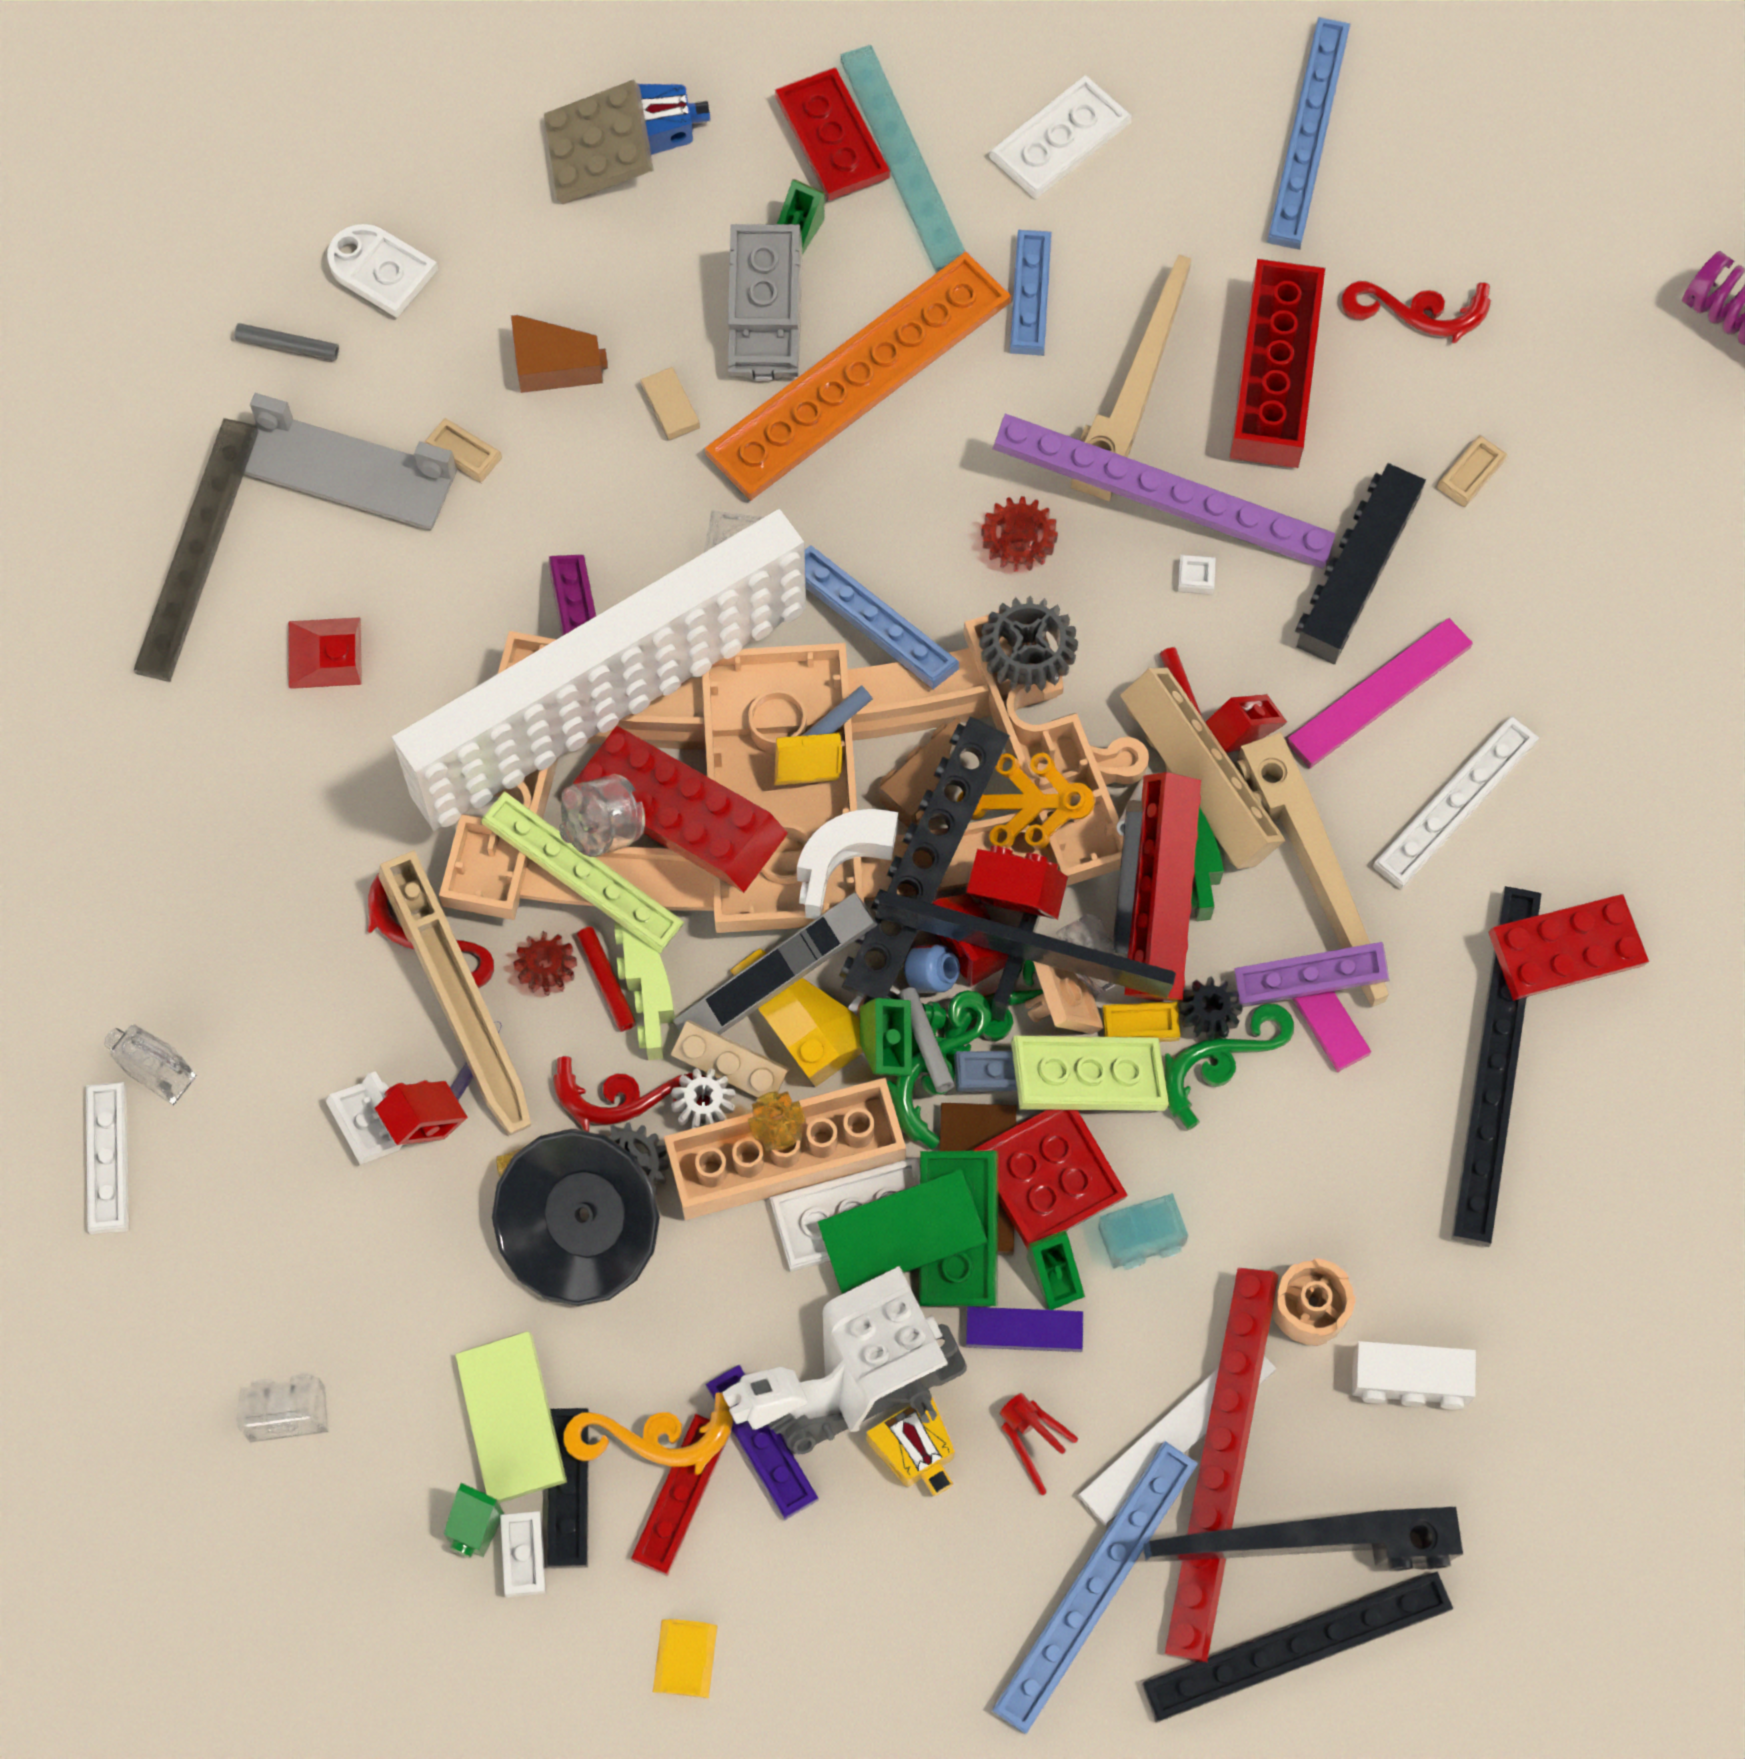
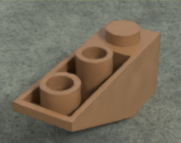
M958 717L948 725L946 723L941 724L931 736L932 740L923 748L920 746L916 747L906 758V764L898 771H890L880 782L879 802L889 811L898 812V819L908 828L911 822L919 823L924 814L918 807L926 790L929 789L934 792L940 780L933 775L942 757L945 756L950 759L955 745L949 742L958 723H961Z

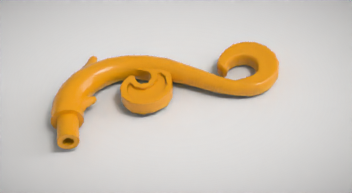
M716 1393L715 1412L710 1413V1422L700 1428V1433H705V1435L691 1446L673 1449L660 1445L658 1438L662 1434H667L670 1444H674L680 1439L682 1424L674 1414L659 1412L650 1416L644 1425L642 1438L607 1416L584 1412L573 1417L567 1424L564 1431V1445L568 1453L577 1460L583 1462L595 1460L606 1451L609 1444L606 1435H602L599 1442L594 1445H587L582 1441L581 1433L583 1428L588 1425H600L643 1458L657 1464L672 1467H684L695 1464V1473L700 1474L709 1460L725 1445L731 1434L734 1418L731 1415L730 1407L723 1393Z

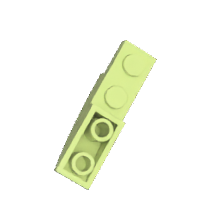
M616 922L614 923L616 945L623 944L624 957H617L619 980L626 979L628 991H635L636 1012L644 1013V1026H637L639 1049H647L648 1060L663 1059L661 1024L673 1023V1019H675L666 970L658 951Z

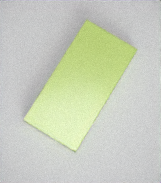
M1014 1036L1011 1041L1020 1109L1165 1111L1169 1105L1159 1038Z
M527 1331L455 1354L486 1494L502 1503L567 1483L532 1333Z

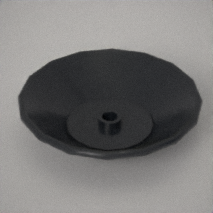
M568 1129L540 1135L513 1155L497 1182L491 1217L498 1250L517 1280L546 1300L573 1306H583L611 1300L636 1282L655 1252L660 1221L653 1183L635 1156L606 1135L578 1129ZM581 1208H585L589 1212L587 1221L583 1220L580 1216Z

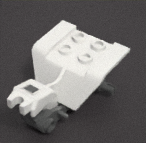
M897 1267L832 1299L824 1306L822 1312L825 1378L799 1382L795 1371L784 1367H776L744 1375L739 1383L722 1392L729 1407H732L729 1410L736 1424L748 1420L751 1427L755 1430L769 1425L770 1429H773L776 1434L781 1432L790 1450L796 1454H806L813 1450L815 1445L827 1439L832 1441L835 1435L847 1429L850 1432L860 1430L859 1425L861 1422L901 1402L909 1403L912 1408L917 1409L923 1423H930L925 1411H928L932 1421L936 1419L937 1412L931 1404L932 1395L928 1389L933 1386H941L963 1375L967 1370V1364L949 1327L945 1324L937 1325L933 1315L927 1318L924 1317L900 1267ZM937 1339L945 1340L944 1344L941 1347L939 1346Z

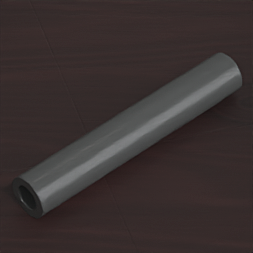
M238 323L235 329V340L336 361L338 358L339 344L242 323Z

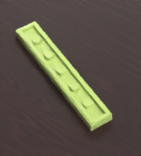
M505 791L483 816L481 823L659 953L663 952L682 928L683 920Z

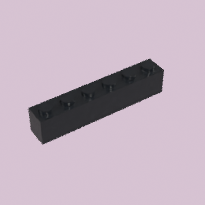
M1387 463L1382 475L1377 472L1374 474L1367 492L1371 493L1368 502L1361 500L1353 517L1357 521L1354 529L1347 528L1338 547L1342 548L1343 551L1339 558L1332 556L1324 573L1325 576L1329 577L1325 586L1317 585L1310 600V604L1314 605L1310 615L1303 613L1296 626L1295 632L1300 634L1297 648L1334 665L1336 664L1421 497L1426 479L1390 463Z

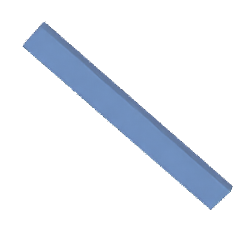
M1318 17L1267 243L1299 250L1301 248L1350 23Z
M1164 1441L991 1710L1022 1733L1027 1734L1144 1550L1143 1545L1151 1539L1198 1465L1197 1462L1168 1442Z

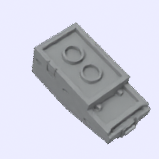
M730 224L729 376H747V379L755 381H777L781 377H798L802 289V237L800 225Z

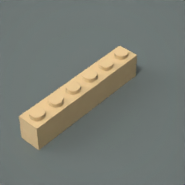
M1148 668L1120 695L1127 705L1126 710L1128 714L1140 724L1146 733L1145 737L1149 745L1156 749L1163 758L1167 772L1201 780V803L1199 807L1204 813L1214 836L1223 847L1226 859L1236 866L1237 869L1256 867L1286 840L1168 668Z

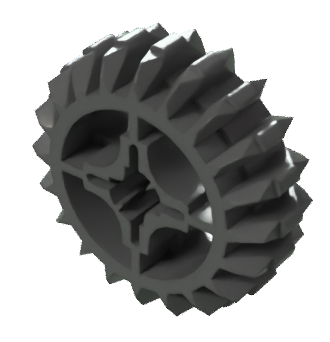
M1030 595L1026 600V604H1021L1015 597L1012 600L1011 608L1002 602L999 606V613L991 611L988 617L989 623H984L981 633L983 636L979 641V647L983 649L981 651V659L983 662H988L987 671L989 674L998 672L997 681L999 684L1007 679L1011 680L1010 688L1012 691L1018 684H1023L1024 690L1028 693L1031 690V685L1036 684L1042 692L1045 689L1046 680L1055 686L1059 682V675L1066 677L1070 668L1068 665L1075 663L1076 654L1074 652L1078 650V641L1075 639L1076 628L1075 626H1069L1070 617L1068 614L1059 616L1060 608L1058 604L1050 609L1047 608L1045 598L1040 601V604H1033L1034 600ZM1047 631L1054 637L1058 645L1056 652L1050 649V644L1045 641ZM1002 636L1008 640V645L1012 647V655L1010 657L1005 654L1000 646L999 640Z

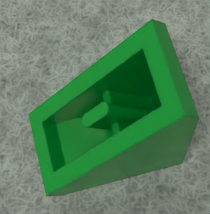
M793 179L776 225H800L803 255L825 220V193Z
M1065 1230L1029 1244L1026 1258L1049 1310L1085 1297L1069 1237Z

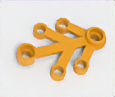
M1004 753L1001 754L995 768L1003 777L1010 778L1023 794H983L971 820L980 819L988 810H1021L1006 825H997L990 832V841L995 846L1009 848L1013 845L1015 837L1043 810L1057 809L1042 825H1031L1025 832L1026 842L1035 849H1042L1048 845L1050 837L1069 819L1080 820L1092 812L1095 805L1093 791L1082 783L1070 784L1055 768V762L1049 755L1037 753L1030 761L1031 770L1039 777H1046L1059 793L1044 794L1021 770L1019 761L1013 755ZM1012 760V767L1008 771H1003V764L1006 761ZM1047 760V767L1044 770H1038L1039 762ZM963 791L959 794L957 802L963 799ZM1080 795V802L1075 806H1071L1070 801L1072 797ZM1006 831V840L998 843V835ZM1038 831H1042L1041 840L1033 842V835Z

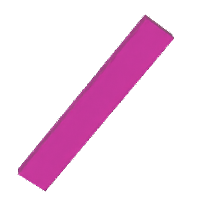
M1450 618L1446 619L1288 737L1286 743L1311 769L1468 651L1473 642Z

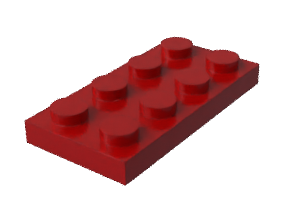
M836 67L775 89V98L828 201L890 178V169Z
M1624 894L1495 926L1488 931L1513 1001L1643 967L1649 963Z

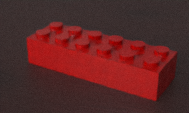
M1257 259L1251 288L1229 459L1299 468L1305 442L1326 268Z
M617 725L573 782L592 804L745 893L788 835V832L769 811Z

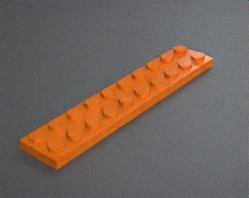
M965 251L706 446L705 455L750 501L1005 308L1011 303V295Z

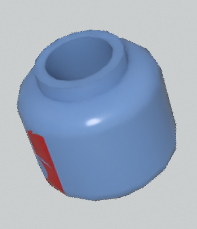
M919 945L911 949L904 964L906 981L918 993L946 992L953 987L960 973L959 960L946 945Z

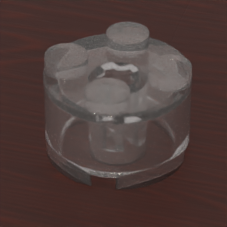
M611 774L565 788L562 792V823L559 826V833L563 841L571 843L580 853L589 857H597L628 847L634 841H637L642 836L644 830L645 813L642 802L636 803L631 793L636 791L634 786L623 776Z

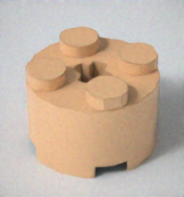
M1320 1258L1292 1265L1282 1276L1276 1289L1272 1313L1275 1324L1292 1340L1306 1345L1318 1346L1326 1344L1329 1340L1335 1338L1351 1317L1356 1301L1347 1273L1335 1263ZM1311 1296L1318 1299L1317 1307L1308 1304Z

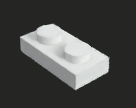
M541 1512L500 1515L505 1596L516 1597L546 1594Z

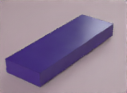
M967 1306L966 1348L1082 1352L1083 1311Z

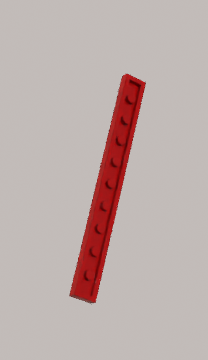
M1237 1268L1187 1535L1229 1530L1233 1526L1279 1275L1274 1271ZM1227 1558L1182 1561L1165 1648L1166 1655L1207 1663Z

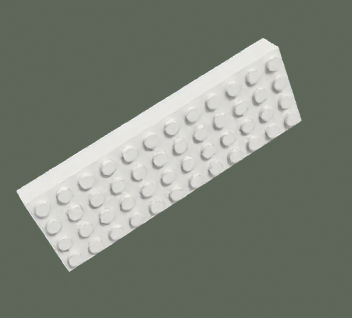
M779 508L392 736L410 796L433 831L440 827L453 825L460 819L463 813L473 807L480 808L485 806L492 800L493 795L505 788L512 789L518 786L525 776L537 769L544 770L550 767L557 757L567 751L573 752L580 749L595 734L612 730L622 718L631 713L638 714L649 706L652 700L662 694L664 696L672 694L680 687L682 682L689 678L704 675L714 663L723 658L729 659L734 657L742 650L744 645L754 639L756 641L764 639L772 632L773 628L781 623L796 620L806 609L804 541Z

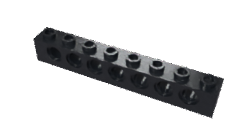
M971 716L965 726L958 723L949 742L955 745L950 759L945 756L942 757L933 775L940 780L934 792L929 789L926 790L918 807L924 814L918 825L911 822L902 842L908 845L903 858L895 856L886 874L893 878L887 892L897 894L898 886L909 884L916 890V900L932 903L1010 735ZM965 752L975 754L978 757L979 766L974 769L964 767L960 762V755ZM948 785L960 787L963 791V799L959 802L948 800L944 794V788ZM933 818L943 819L947 823L948 832L944 835L933 834L928 827L929 820ZM917 851L927 852L932 858V866L926 869L917 867L912 859L913 854ZM879 889L870 908L876 912L881 893L884 891L882 889ZM875 915L874 920L877 926L855 940V943L861 945L855 958L847 957L838 975L845 979L841 988L868 1001L874 998L886 999L919 929L900 924V933L895 936H889L881 929V921L883 919L876 918ZM869 951L880 952L885 958L884 967L878 970L869 968L865 963V954Z

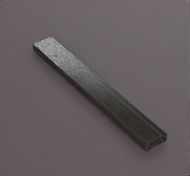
M223 418L134 667V671L138 675L171 682L259 433L256 425Z

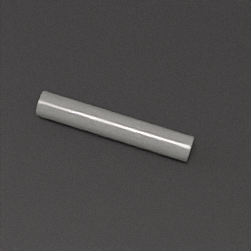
M913 987L906 988L899 993V999L911 1000V1029L936 1091L939 1093L946 1092L954 1087V1082L916 989Z

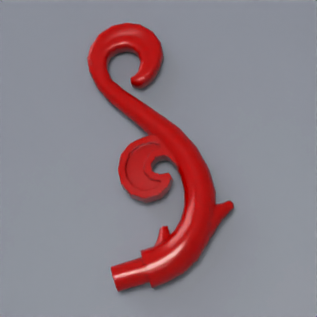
M1357 281L1346 287L1342 294L1341 305L1343 311L1349 317L1355 320H1366L1373 317L1379 311L1380 303L1376 300L1372 305L1363 306L1357 302V296L1362 293L1374 294L1410 326L1431 335L1453 336L1452 343H1457L1462 336L1477 328L1486 318L1491 305V300L1488 298L1490 285L1485 282L1478 283L1475 296L1470 300V305L1460 309V312L1464 314L1450 320H1436L1443 313L1445 306L1443 296L1436 291L1425 290L1418 292L1413 297L1409 308L1383 288L1368 281ZM1430 310L1432 313V318L1427 316L1424 313V311Z
M378 873L370 886L368 894L369 924L367 931L372 933L377 927L391 941L403 947L414 949L411 941L408 942L402 927L395 922L390 914L389 899L378 877ZM456 940L461 952L473 953L480 959L481 964L479 968L471 972L478 988L485 986L491 980L494 973V960L491 953L485 947L476 943Z
M561 1056L557 1058V1074L553 1076L556 1096L560 1104L579 1122L583 1130L588 1132L590 1131V1123L613 1125L642 1115L669 1095L673 1088L681 1087L679 1078L682 1075L670 1079L640 1097L639 1085L633 1077L626 1074L609 1076L603 1084V1095L606 1101L612 1105L615 1104V1098L618 1095L625 1097L623 1104L611 1108L593 1105L580 1095L585 1094L586 1090L576 1084V1076L572 1074L571 1057ZM693 1073L683 1074L693 1080ZM700 1095L696 1104L702 1106V1102H704L705 1106L710 1105V1097L705 1095L704 1099H702V1095Z

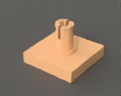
M1034 962L1044 993L1025 1002L1026 1009L1033 1007L1032 1010L1027 1012L1032 1021L1039 1022L1041 1019L1051 1015L1056 1027L1088 1034H1094L1104 1029L1087 976L1077 975L1074 972Z

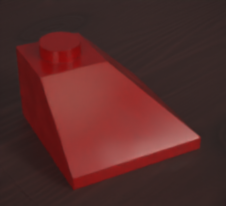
M360 617L289 621L290 689L362 685Z

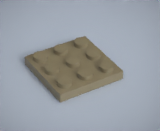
M634 79L544 113L556 196L562 204L654 171L640 86Z

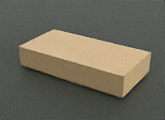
M673 367L641 379V386L668 441L700 428V422Z
M447 418L442 420L424 442L452 451L456 468L480 483L484 481L502 459L500 451Z
M1479 435L1439 481L1437 488L1463 507H1466L1505 462L1508 454Z

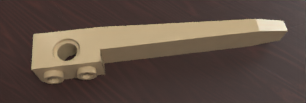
M1178 254L1110 418L1096 414L1092 426L1085 425L1080 441L1128 458L1189 272L1191 258ZM1073 478L1071 480L1070 488L1110 502L1113 495L1112 492Z
M1279 732L1241 746L1235 767L1243 779L1247 781L1250 789L1271 820L1280 818L1341 948L1371 944L1311 793L1282 733ZM1266 774L1273 775L1278 779V782H1267L1262 776ZM1385 982L1360 986L1371 1007L1386 1002L1389 994Z
M415 850L381 863L378 877L408 942L411 941L486 1105L509 1136L529 1128L531 1121L523 1086Z

